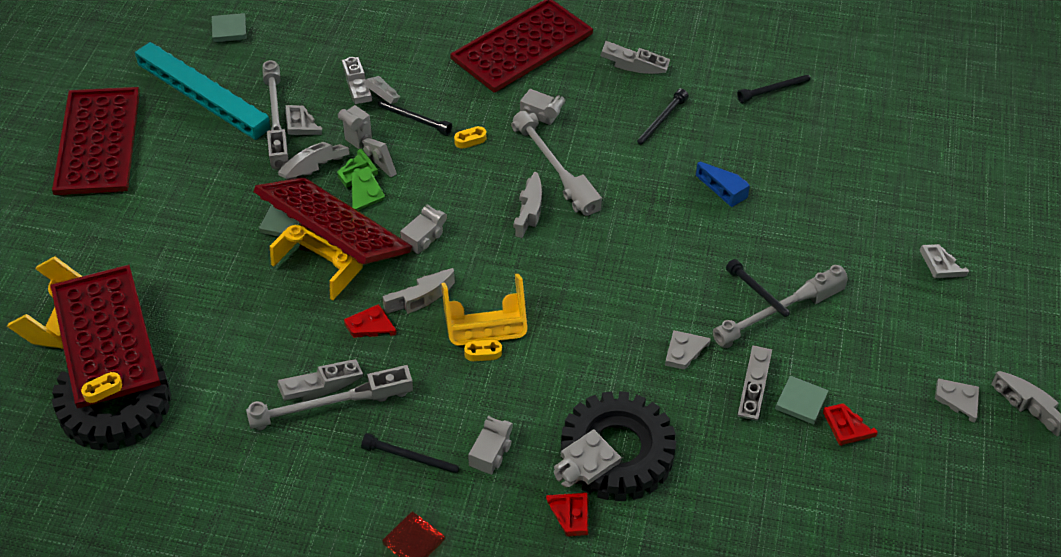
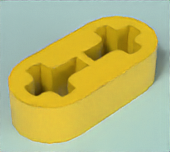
M478 126L457 132L454 136L455 146L463 149L485 142L486 129Z
M497 340L468 342L464 348L465 358L469 361L496 360L502 355V345Z
M110 372L84 384L81 392L86 402L94 403L120 391L123 384L118 373Z

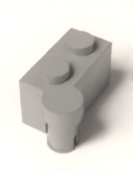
M529 89L520 101V111H526L528 114L535 113L538 121L551 125L559 115L561 107L565 104V99L562 96L560 98L559 95L554 99V97Z
M356 105L348 110L342 109L338 113V119L343 121L345 140L358 149L363 148L364 144L362 141L366 138L372 139L370 115Z
M427 204L426 207H423L421 214L400 231L401 239L412 245L411 250L419 254L424 249H427L436 238L442 235V225L447 219V214L440 210L437 211Z
M488 416L484 423V429H482L468 454L469 466L492 475L495 468L500 467L503 453L508 452L512 441L509 440V435L512 431L513 423L506 420L502 422Z

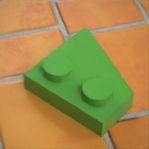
M359 149L357 156L354 159L350 158L337 174L344 186L348 188L352 186V173L369 167L373 176L378 175V169L364 151Z
M369 167L352 173V208L359 211L385 199V195Z

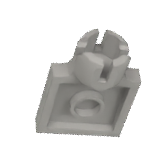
M593 429L561 451L563 460L554 466V475L558 482L563 479L565 480L561 483L564 487H570L580 480L590 484L621 463V456Z

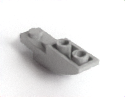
M605 41L600 55L615 61L614 67L638 73H666L670 59L648 50L639 48L635 52Z
M349 57L342 60L353 102L359 104L372 101L369 88L363 85L366 80L359 57Z
M326 142L312 145L296 154L278 171V175L286 180L296 179L299 175H311L314 171L319 170L318 164H325L327 160L331 159L339 160L343 156L349 155V148L341 144L332 146Z
M534 172L532 177L528 178L525 191L522 190L520 193V216L515 218L513 224L516 237L523 238L528 226L536 227L540 217L542 188L537 172Z
M451 268L417 279V286L408 287L407 289L383 296V306L386 314L404 308L408 314L436 301L442 296L441 283H446L448 290L455 283L454 269Z
M752 345L738 417L758 421L772 349Z
M354 359L319 366L315 373L278 380L277 386L284 400L301 397L304 402L346 387L363 377V372L357 360Z
M1002 371L996 373L991 384L996 391L1001 393L1020 412L1027 408L1033 416L1038 418L1056 436L1061 434V413L1056 410L1059 403L1040 388L1017 376Z

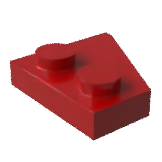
M379 304L344 319V324L353 338L363 336L376 337L378 333H390V336L396 335L395 327Z
M844 403L824 408L823 414L839 446L877 436V430L874 427L870 429L865 425L863 419L859 415L854 414Z
M587 493L546 495L547 503L566 536L588 535Z

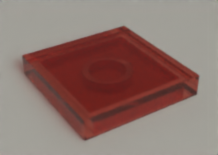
M412 511L382 542L383 545L399 557H428L445 540V536Z

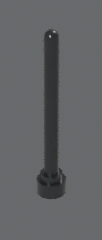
M807 74L754 90L741 89L738 90L737 97L740 103H746L754 96L807 82L811 77Z
M680 88L674 93L673 101L637 140L638 144H644L676 106L685 103L689 98L686 90Z
M385 101L378 102L379 107L437 128L440 134L448 136L451 133V122L445 120L438 122Z
M737 259L728 262L726 266L727 272L732 276H739L784 317L790 315V311L744 271L743 265Z
M366 433L362 440L361 448L367 451L378 449L452 473L459 471L458 465L378 441V438H375V435Z

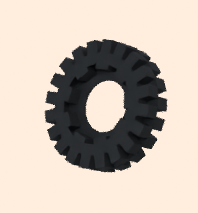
M158 359L155 360L161 385L135 392L133 403L116 415L98 414L90 405L77 409L69 373L62 371L57 378L59 385H54L52 394L54 399H52V404L64 433L70 439L74 438L76 444L85 447L89 443L91 449L102 450L104 443H106L108 450L119 449V441L124 440L126 447L137 443L135 435L138 434L143 440L151 435L150 425L155 428L160 426L163 422L162 415H167L170 407L168 401H171L168 380Z
M610 391L602 392L600 401L596 395L586 398V406L581 402L573 408V414L569 413L565 419V426L562 428L561 451L593 429L599 434L607 427H627L632 430L641 441V450L633 460L619 463L590 484L583 480L577 481L575 484L577 485L582 482V490L590 495L595 489L598 490L597 498L608 500L610 493L615 494V501H626L627 494H631L633 500L643 497L644 490L651 494L658 489V483L663 484L668 478L669 471H671L676 449L674 427L669 426L670 419L665 412L659 415L660 407L651 402L648 406H645L646 398L637 394L634 400L631 401L629 400V392L619 391L618 399H614L613 393Z

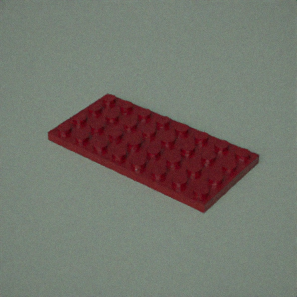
M543 0L452 52L450 58L495 93L593 34V28L554 0Z
M139 87L69 90L52 187L53 195L128 191L140 95Z
M305 177L255 185L253 192L259 195L260 199L268 201L274 208L282 210L288 217L297 220L303 227L311 229L315 235L328 240L329 244L337 246L343 253L354 257L360 264H367L411 252L412 245Z
M130 265L50 285L77 409L161 385ZM110 372L120 375L123 384L120 391L94 403L84 400L81 392L84 384Z

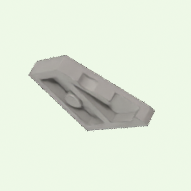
M380 76L368 78L363 84L390 104L396 103L400 98L397 92Z
M286 105L288 134L322 135V127H318L314 123L315 119L312 115L308 114L304 106Z
M371 138L364 139L362 142L365 154L389 177L396 175L397 173L386 143Z
M939 244L921 246L920 252L934 278L964 277L969 273L966 267L960 268L955 263L957 259L948 254Z
M673 330L665 366L685 370L691 361L696 359L700 352L710 345L711 338Z
M938 379L935 399L942 404L948 405L950 409L957 413L961 411L969 416V421L975 423L977 419L979 387Z

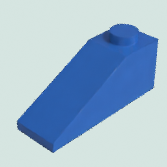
M703 162L697 163L696 176L729 206L733 207L748 198L750 185L739 175Z

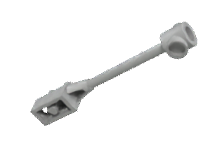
M269 60L262 67L263 81L269 86L273 124L271 131H267L268 150L271 167L275 170H280L288 162L286 133L279 123L276 85L281 81L280 67L275 61Z
M526 111L518 112L511 123L513 131H520L522 135H530L559 173L564 185L563 195L565 199L573 200L572 207L574 211H581L586 216L601 211L602 197L584 174L574 177L565 170L535 132L536 126L539 124L536 114H528Z
M832 265L829 270L817 273L814 278L806 281L793 295L780 301V303L787 307L795 302L811 299L817 304L845 289L848 280L847 273L843 267ZM770 306L737 324L732 320H725L722 325L713 329L714 339L719 346L729 348L734 340L740 338L741 330L772 315L777 310Z
M408 365L367 374V383L340 394L268 410L267 404L264 405L259 401L253 402L246 409L250 429H265L267 425H271L270 418L350 399L385 401L388 397L394 395L403 397L407 392L413 391V383Z

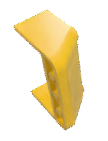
M300 225L289 226L270 245L272 266H275L296 243L331 261L339 269L329 280L331 300H334L363 268V264L358 263L354 257L343 253L337 246L329 244L328 240L315 235L314 231Z
M56 256L36 267L37 271L51 280L48 285V292L52 297L51 284L82 277ZM55 307L46 326H43L28 314L7 325L9 329L33 345L64 349Z
M515 274L517 293L508 294L504 297L502 301L503 310L467 315L464 314V308L460 302L449 301L446 283H441L450 341L454 345H466L471 341H499L523 337L527 332V318L522 277L519 274Z

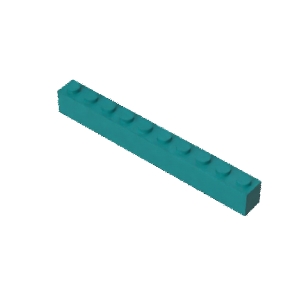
M149 42L135 52L137 63L140 67L254 140H257L271 129L270 119L266 113H262L253 105L235 96L217 82L208 79L207 76L200 74L193 67H189L182 60L173 57L172 54L165 52L159 46Z

